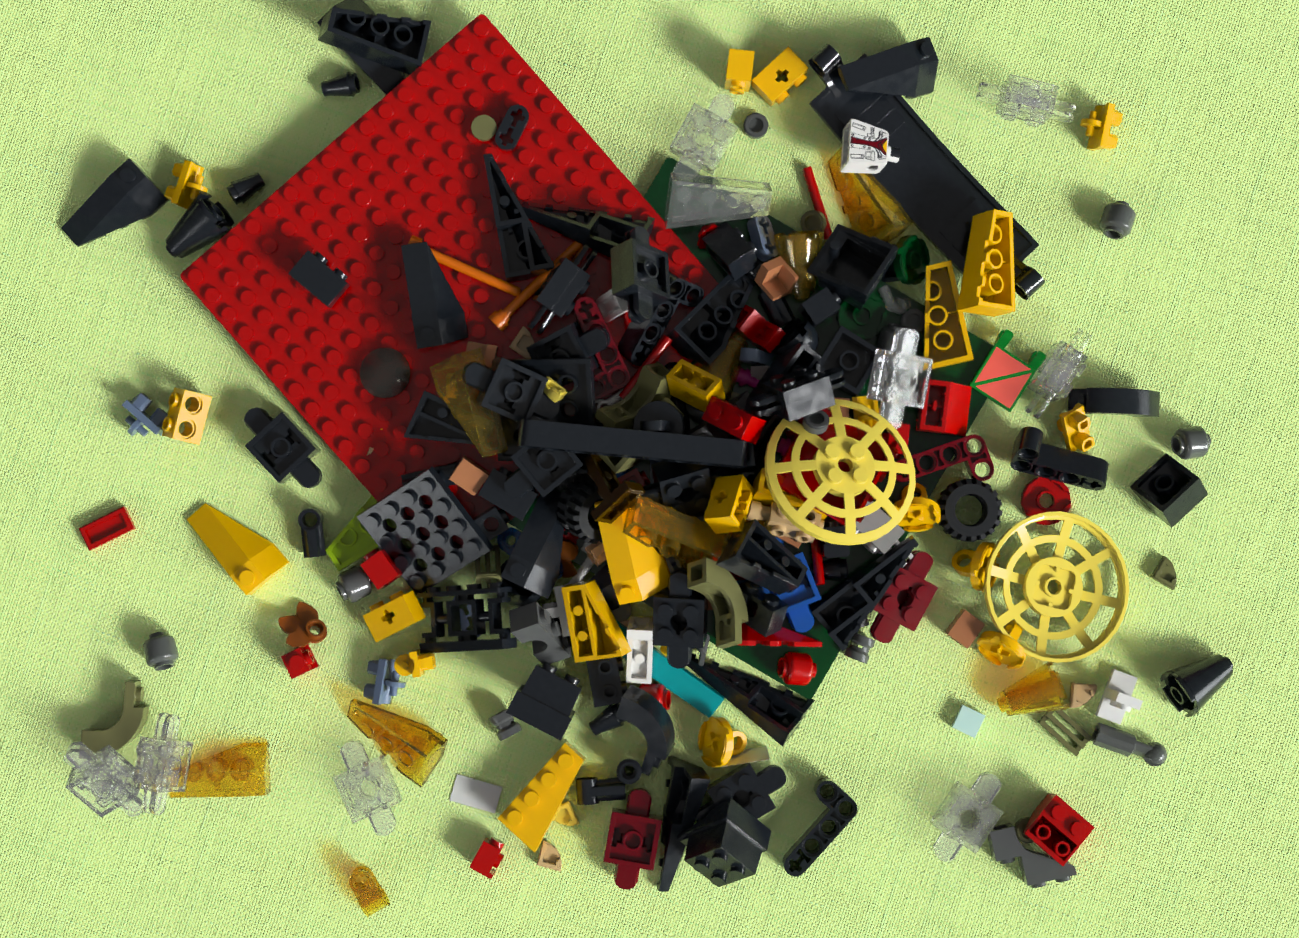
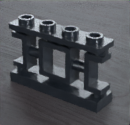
M503 582L487 583L488 588H482V583L468 584L467 590H461V585L446 586V591H441V586L426 587V593H417V598H422L423 603H420L421 607H430L432 632L422 633L425 643L419 644L420 654L517 648V638H511L510 628H502L501 603L511 602L508 592H512V586L503 587ZM497 593V598H487L488 611H484V599H474V594ZM455 596V601H446L447 614H444L443 601L434 602L433 597ZM459 605H471L473 630H461ZM489 621L490 634H499L500 638L477 639V635L486 634L485 622ZM444 624H448V637L458 636V641L436 642V637L445 636Z

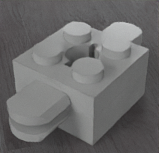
M867 501L865 507L868 506V505H870V504H872V503H874V502L872 501V502L870 503V502ZM879 508L870 515H866L861 523L856 521V534L875 530L886 524L891 518ZM896 525L886 535L862 545L872 554H885L892 549V546L895 547L900 543L898 539L905 531L899 525ZM910 553L908 559L911 560L914 555Z

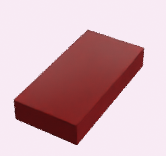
M123 506L78 529L89 551H92L136 529L126 506Z

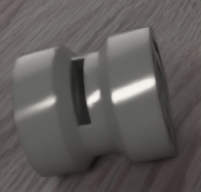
M855 633L844 655L867 664L869 650L874 647L876 640Z
M507 709L489 718L492 726L498 729L497 736L500 741L522 730L520 724L514 722L513 716L506 713Z

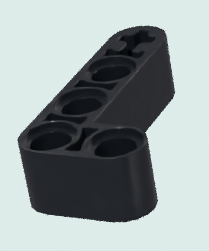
M669 270L671 299L653 307V318L641 324L630 322L619 342L618 350L633 365L641 366L655 348L679 303L695 307L703 300V289L689 278Z
M1024 427L1020 430L1013 444L1011 468L1089 490L1098 491L1105 488L1109 465L1106 460L1042 443L1043 432L1036 427Z
M830 778L819 779L814 787L816 796L827 808L783 857L784 869L791 876L797 877L802 875L857 814L858 808L855 801ZM825 784H830L833 787L831 795L826 797L820 795V788ZM844 801L850 802L852 805L851 810L848 813L839 812L840 803ZM826 820H832L835 823L833 830L830 832L822 830V824ZM816 839L818 846L814 850L805 849L806 841ZM799 849H801L804 855L808 857L807 859H805L803 855H800L798 851ZM799 858L800 866L798 868L796 866L790 868L789 861L791 859L796 861Z

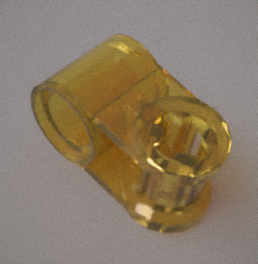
M367 866L356 867L349 878V885L363 913L369 917L389 906L390 901L372 870ZM358 874L361 877H367L365 884L362 881H356Z

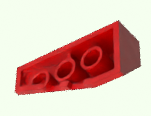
M742 623V644H738L742 646L761 644L766 646L822 647L821 641L782 627L780 631L764 637L744 623Z

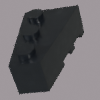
M424 391L404 437L484 446L496 422Z
M756 519L746 522L741 532H733L716 565L778 595L798 588L808 570L798 558Z

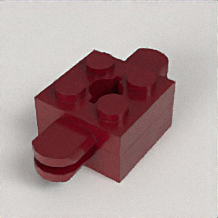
M913 550L911 552L914 557L911 560L907 558V564L898 570L893 578V582L873 609L878 614L869 632L875 640L882 643L891 642L900 625L915 632L938 587L925 580L933 565V559L928 553L920 550Z
M635 788L629 793L626 810L612 808L603 862L616 864L614 881L619 888L624 890L635 887L638 882L640 868L654 870L662 816L650 814L652 797L643 788Z

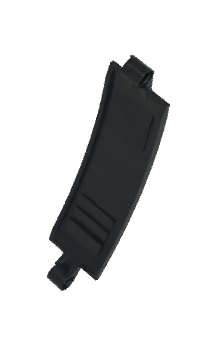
M826 44L808 60L811 68L826 85L825 90L813 99L809 105L841 143L843 129L851 118L881 128L889 133L888 146L900 148L901 150L899 161L897 163L887 161V164L880 173L869 175L948 261L951 260L952 265L963 275L973 216L993 209L1006 210L949 151L902 96L895 95L890 97L882 93L863 94L846 92L837 70L838 67L844 65L842 58L830 44ZM864 53L859 59H862V58H865V57H868V56ZM1013 218L1015 292L1022 299L1027 300L1045 284L1043 277L1034 268L1023 263V260L1039 244Z

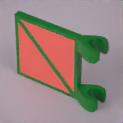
M1006 329L1000 331L993 347L968 386H971L974 390L1006 411L1011 412L1034 373L1044 362L1046 355L1041 351H1034L1028 363L1017 358L1004 349L1013 338V333Z

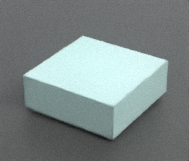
M962 704L951 727L975 738L985 715Z

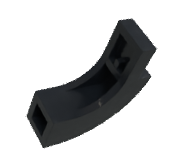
M1128 388L1069 389L1068 411L1072 410L1077 403H1080L1084 406L1085 414L1159 417L1160 392Z
M630 685L621 699L616 717L635 725L645 736L647 752L641 769L643 774L649 776L654 767L658 769L662 760L665 761L671 752L675 739L674 727L668 712L655 697L636 686Z

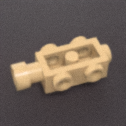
M751 500L746 520L756 519L765 521L764 527L777 537L786 536L802 543H812L814 541V537L793 525L780 511L776 503L772 502L770 507L761 505L759 501ZM811 510L807 516H810L812 520L808 521L824 528V520H821L822 514Z

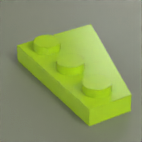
M372 495L326 549L338 571L345 569L373 549L379 547L357 518L361 512L377 502ZM386 519L390 527H397L394 520Z

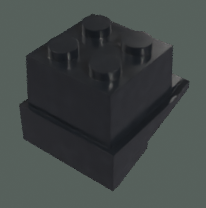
M837 224L806 273L818 278V286L823 289L827 287L829 291L834 290L840 299L861 310L895 259L898 247L876 237H869Z
M543 662L542 665L538 663L526 684H522L517 690L506 713L561 741L573 718L575 711L572 709L583 686L579 685L580 679L568 673L565 677L556 673L558 668L547 662Z
M729 798L709 811L706 817L679 834L677 839L687 846L684 861L710 880L712 884L721 887L756 874L761 854L768 849L771 830L732 798Z

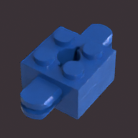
M775 537L779 542H781L784 545V542L780 538ZM798 552L793 555L808 568L800 586L780 595L764 587L762 588L764 593L775 594L780 600L788 604L786 615L791 627L795 631L807 632L814 625V617L809 604L821 600V596L803 552Z

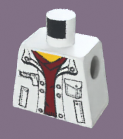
M851 118L843 129L840 172L880 173L887 164V161L894 163L899 161L901 150L900 148L888 146L889 133L886 130Z

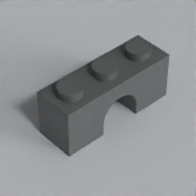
M537 602L509 610L511 633L522 644L532 641L533 655L542 664L543 662L551 664L571 657L570 647H572L570 636L563 637L559 622L555 621L546 609L544 610Z

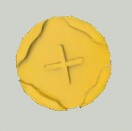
M916 483L914 493H920L921 496L913 497L909 510L898 524L903 527V530L908 532L929 530L933 528L934 523L937 522L938 524L941 518V509L938 503L928 499L926 488ZM909 485L902 490V499L893 504L898 511L907 496Z
M982 542L976 551L960 550L952 558V566L959 575L970 577L972 588L976 591L984 592L985 568L995 546L993 542ZM1000 551L998 552V554H997V556H996V557H998V558H1000ZM995 558L993 565L999 567V564L996 563ZM963 559H971L967 566H959ZM991 576L990 588L993 587L997 577Z
M1011 620L1004 626V629L1011 637L996 631H984L977 640V644L979 645L980 653L987 660L999 666L1003 663L1007 665V669H1018L1023 665L1026 654L1023 652L1024 648L1017 642L1023 629L1015 620Z
M711 716L700 727L698 747L703 752L704 756H701L707 766L722 767L728 763L732 755L740 754L746 747V735L738 729L731 728L729 722L723 717ZM737 736V742L734 745V737Z

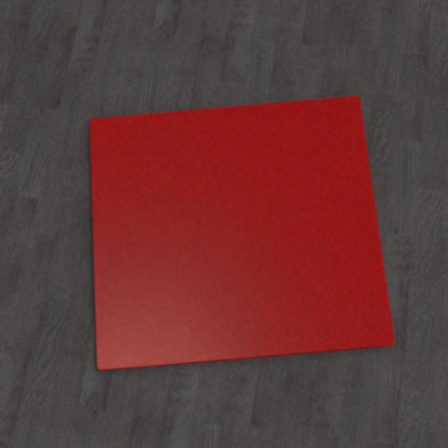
M480 14L427 59L421 67L412 72L181 273V279L377 502L403 485L401 475L428 469L431 466L436 467L461 460L464 455L487 470L489 475L493 468L499 470L502 466L511 472H515L519 467L514 461H498L496 423L484 446L405 438L404 434L424 391L492 420L479 408V405L475 404L480 390L467 385L462 379V370L465 367L462 364L469 341L498 346L496 354L498 357L526 359L509 347L523 326L530 332L534 343L574 322H578L581 328L573 308L568 316L563 315L562 318L554 316L541 335L536 333V329L548 313L547 310L534 328L530 329L527 325L540 307V305L531 300L534 296L533 294L509 317L511 319L508 322L509 325L503 331H500L488 317L495 310H503L517 296H513L438 263L465 313L469 337L444 345L417 349L401 245L409 243L412 235L421 238L422 242L427 241L431 249L507 281L483 157L484 154L492 153L494 160L505 176L520 205L523 202H528L529 206L545 208V205L548 204L553 205L555 210L568 211L569 207L604 211L609 216L624 218L625 214L632 215V219L645 221L648 217L655 218L649 237V244L668 253L669 270L689 278L700 286L704 291L703 299L719 284L484 14ZM513 105H522L529 113V122L517 146L511 151L506 152L499 149L496 145L495 136L489 141H480L474 137L471 130L472 122L477 116L488 115L496 122L498 131L508 109ZM518 111L517 114H511L514 118L512 123L514 127L519 120L523 121L525 119L522 117V111ZM509 129L506 136H500L503 141L502 145L506 146L507 143H513L511 139L512 130ZM529 219L552 261L558 258L574 242V240ZM589 248V249L587 250L586 254L584 255V257L581 259V261H580L579 264L577 265L578 267H580V265L583 263V261L585 260V258L587 257V255H588L593 249ZM307 251H310L312 254L318 251L329 260L326 265L330 269L334 270L337 267L348 276L345 281L350 286L331 308L326 306L288 274ZM599 252L585 271L591 275L587 280L590 282V285L583 295L579 294L575 297L574 303L581 297H590L595 301L612 289L610 257ZM538 276L510 283L518 286L522 292ZM584 302L581 304L579 312L586 314L588 321L583 322L587 325L590 321L599 318L597 315L594 318L591 317L590 309L593 307L592 305L587 306ZM679 303L661 338L664 335L667 336L695 307ZM623 315L606 323L617 348L625 333ZM669 345L657 362L665 366L667 363L679 362L681 359L689 363L693 360L681 356ZM606 348L600 352L602 360L607 362L613 360L615 356L611 348ZM621 355L629 371L630 381L640 366L633 365ZM601 367L594 369V376L602 372ZM620 370L614 371L611 374L612 382L622 384L625 381V374ZM450 373H459V398H449L447 396L448 375ZM572 381L564 385V389L572 391L574 382ZM594 381L595 395H599L603 390L602 384L598 381ZM615 391V392H613V393H611V394H609V395H607V396H605V397H603V398H601V399H603V400L608 399L610 396H612V395H613L614 393H616L617 391ZM369 448H374L372 453L367 455ZM457 484L448 486L472 519L494 506V504L478 495L481 488L473 496ZM422 495L423 501L426 504L433 505V501L429 496ZM404 507L405 513L411 517L415 516L414 511L411 508ZM505 511L511 521L515 516ZM438 515L439 522L443 525H448V520L444 516ZM488 517L484 521V526L488 530H494L499 522L494 517ZM420 527V532L424 536H430L428 529ZM453 536L455 543L459 545L464 544L461 537ZM435 547V552L439 556H445L442 548Z

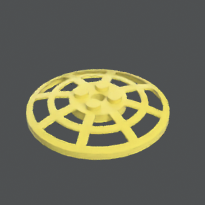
M835 399L836 405L829 407L832 417H829L828 425L834 424L836 437L826 441L816 434L807 432L803 425L795 420L789 422L782 419L773 431L767 444L765 476L774 502L793 525L818 540L849 546L877 540L899 524L909 510L914 497L916 485L915 468L906 442L884 417L862 404ZM840 406L860 411L876 420L877 423L871 428L858 420L843 417ZM844 424L857 427L867 434L860 441L847 437ZM787 427L799 435L792 449L791 461L775 463L777 443L782 432ZM885 429L900 446L907 464L894 461L889 446L880 436ZM805 440L818 448L813 460L800 461V452ZM874 441L883 450L887 461L874 460L868 449ZM838 462L847 463L850 471H842L838 467ZM801 471H813L820 485L814 492L805 483ZM875 471L889 472L884 492L872 482ZM792 472L798 489L807 499L797 511L783 494L777 474ZM896 473L909 475L907 496L899 511L888 499L895 486ZM865 490L876 500L866 507L855 509L854 496L861 494ZM827 493L843 497L844 509L831 506L821 499ZM816 507L829 515L845 518V534L825 530L811 523L805 517ZM880 507L891 518L890 521L875 530L856 534V518L870 515Z
M1061 511L1043 512L1017 522L997 541L985 568L984 595L988 613L1000 633L1011 637L1003 626L1014 619L1023 630L1037 637L1036 651L1021 645L1026 656L1053 663L1072 662L1097 652L1117 632L1128 606L1129 579L1125 561L1118 547L1102 528L1087 518L1073 513ZM1042 520L1063 521L1059 535H1043L1030 539L1025 526ZM1073 524L1079 525L1092 533L1105 549L1092 556L1081 544L1070 539L1069 536ZM1017 532L1022 545L1011 556L1006 569L994 566L995 558L1003 544L1011 535ZM1042 543H1056L1053 557L1040 559L1034 546ZM1066 546L1080 554L1084 561L1074 566L1069 561L1063 559ZM1026 552L1032 565L1027 569L1025 575L1013 572L1016 562ZM1108 558H1111L1117 575V598L1102 595V577L1098 564ZM1089 569L1093 577L1094 593L1083 591L1080 575ZM991 576L1003 579V596L1008 610L999 617H997L991 599ZM1051 580L1055 581L1058 586L1055 594H1051L1047 588ZM1010 582L1022 585L1024 599L1015 605L1010 594ZM1080 600L1090 602L1091 606L1087 614L1078 622L1072 611L1077 607ZM1100 605L1115 608L1106 629L1096 640L1092 641L1084 629L1094 619ZM1029 607L1039 614L1038 629L1029 625L1019 614ZM1062 616L1070 627L1060 632H1048L1050 617ZM1075 635L1084 646V648L1068 654H1046L1047 639L1059 640Z

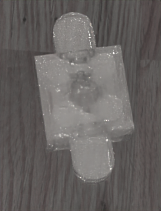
M1010 74L1001 86L988 82L979 83L978 89L982 92H977L976 99L997 105L995 114L1001 115L1000 118L1004 120L1015 121V119L1025 121L1024 124L1032 127L1043 125L1049 118L1063 122H1073L1074 115L1071 113L1075 112L1076 105L1056 100L1059 90L1058 85Z
M717 94L707 109L694 102L670 145V152L680 157L673 169V177L678 184L683 186L692 184L701 169L712 176L715 173L738 130V126L728 121L734 111V101L729 95Z
M1080 327L1075 330L1067 343L1061 340L1051 345L1046 353L1045 360L1026 386L1035 393L1025 407V412L1030 413L1040 398H1043L1033 413V417L1036 419L1042 415L1049 402L1060 400L1062 397L1065 399L1073 388L1070 383L1075 377H1079L1087 366L1084 364L1087 356L1082 354L1092 335L1086 333L1076 348H1073L1083 333V329Z
M896 329L891 350L876 348L866 397L881 401L878 414L884 417L895 429L902 426L905 406L924 409L933 359L916 356L919 334L914 329Z
M160 713L156 718L153 737L140 736V741L136 748L137 758L132 772V787L144 789L141 810L147 814L159 816L164 812L168 792H185L193 741L177 739L180 718L176 714Z
M349 741L340 749V756L346 770L332 778L352 824L368 818L377 836H387L396 827V819L390 807L399 804L403 800L384 755L380 754L369 759L360 741Z
M73 742L68 746L64 761L72 767L65 788L101 818L117 808H120L130 817L139 816L143 812L147 798L139 791L144 774L110 745L105 746L96 753L83 742Z
M989 772L980 774L971 789L957 780L930 820L933 826L942 831L933 845V852L939 860L943 862L953 861L963 846L976 854L1004 813L1000 808L992 804L1002 785L994 774Z

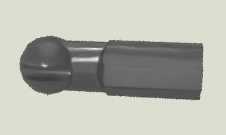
M1102 723L1096 725L1092 734L1093 739L1091 741L1093 745L1127 757L1131 754L1138 755L1150 766L1157 767L1162 765L1167 759V750L1159 742L1146 744L1137 741L1133 734Z

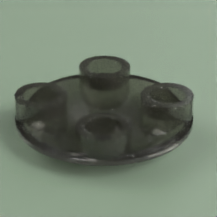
M391 348L373 350L364 358L360 367V379L364 388L372 395L380 398H391L400 394L407 387L411 377L407 359L400 352Z

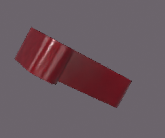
M590 297L578 299L574 311L583 332L589 330L593 325H599L609 332L595 301ZM584 302L587 306L592 305L593 307L590 309L591 317L594 318L597 315L599 318L590 321L587 325L583 322L588 321L586 314L579 312L581 304ZM611 334L610 344L607 348H611L614 351L615 356L613 360L607 362L602 360L600 352L595 354L602 372L594 376V381L600 382L603 387L602 392L599 395H595V400L620 390L627 385L630 378L629 371ZM620 370L625 374V381L622 384L612 382L611 374L614 371Z
M975 434L911 455L915 471L917 472L915 478L964 462L971 479L985 481L990 479L994 473V466L986 443L981 436ZM970 439L975 440L978 444V450L975 453H971L967 449L966 445ZM947 447L951 448L955 454L951 462L946 461L943 457V451ZM922 456H927L931 460V466L927 470L922 469L919 465V460ZM905 458L895 461L907 464ZM978 463H982L986 467L987 471L983 477L978 476L975 472V467ZM896 474L895 482L909 481L908 474H904V478L902 475Z

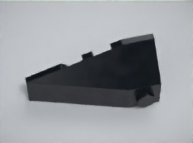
M427 241L401 245L417 349L444 345L468 338L465 313Z
M554 489L545 497H542L540 494L501 574L502 578L547 599L559 577L564 527L559 522L561 518L557 515V512L560 510L557 507L558 501H561L562 497L560 496L561 493Z

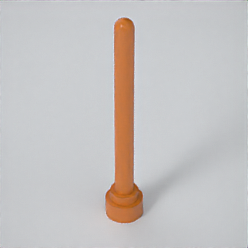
M412 235L408 244L422 242V239ZM431 249L438 263L513 296H518L521 293V289L516 285Z
M574 241L553 261L554 269L560 265L557 263L560 258L570 260L583 244ZM551 270L539 275L503 310H495L488 317L500 331H503L509 325L508 322L511 320L509 317L536 293Z

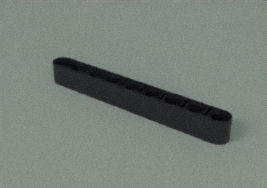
M538 420L519 421L517 446L521 448L730 468L747 467L748 442L744 440Z

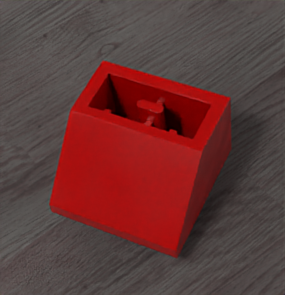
M922 380L916 431L966 437L972 387L948 381Z
M1048 793L1032 812L1023 833L1063 867L1095 827L1057 794Z

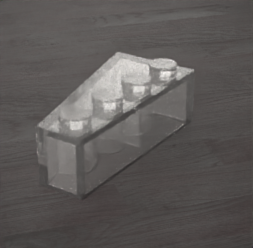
M671 172L664 217L666 229L768 216L773 193L770 183Z

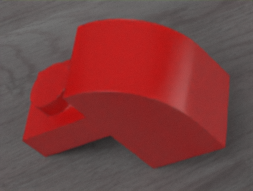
M747 305L742 309L734 329L752 345L769 353L779 345L781 339L786 334L780 327L768 322L755 309Z

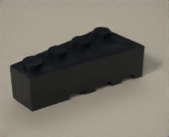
M332 7L323 17L318 41L410 75L422 65L431 21H415L408 17H387L386 14L379 13L372 15L365 14L364 11Z

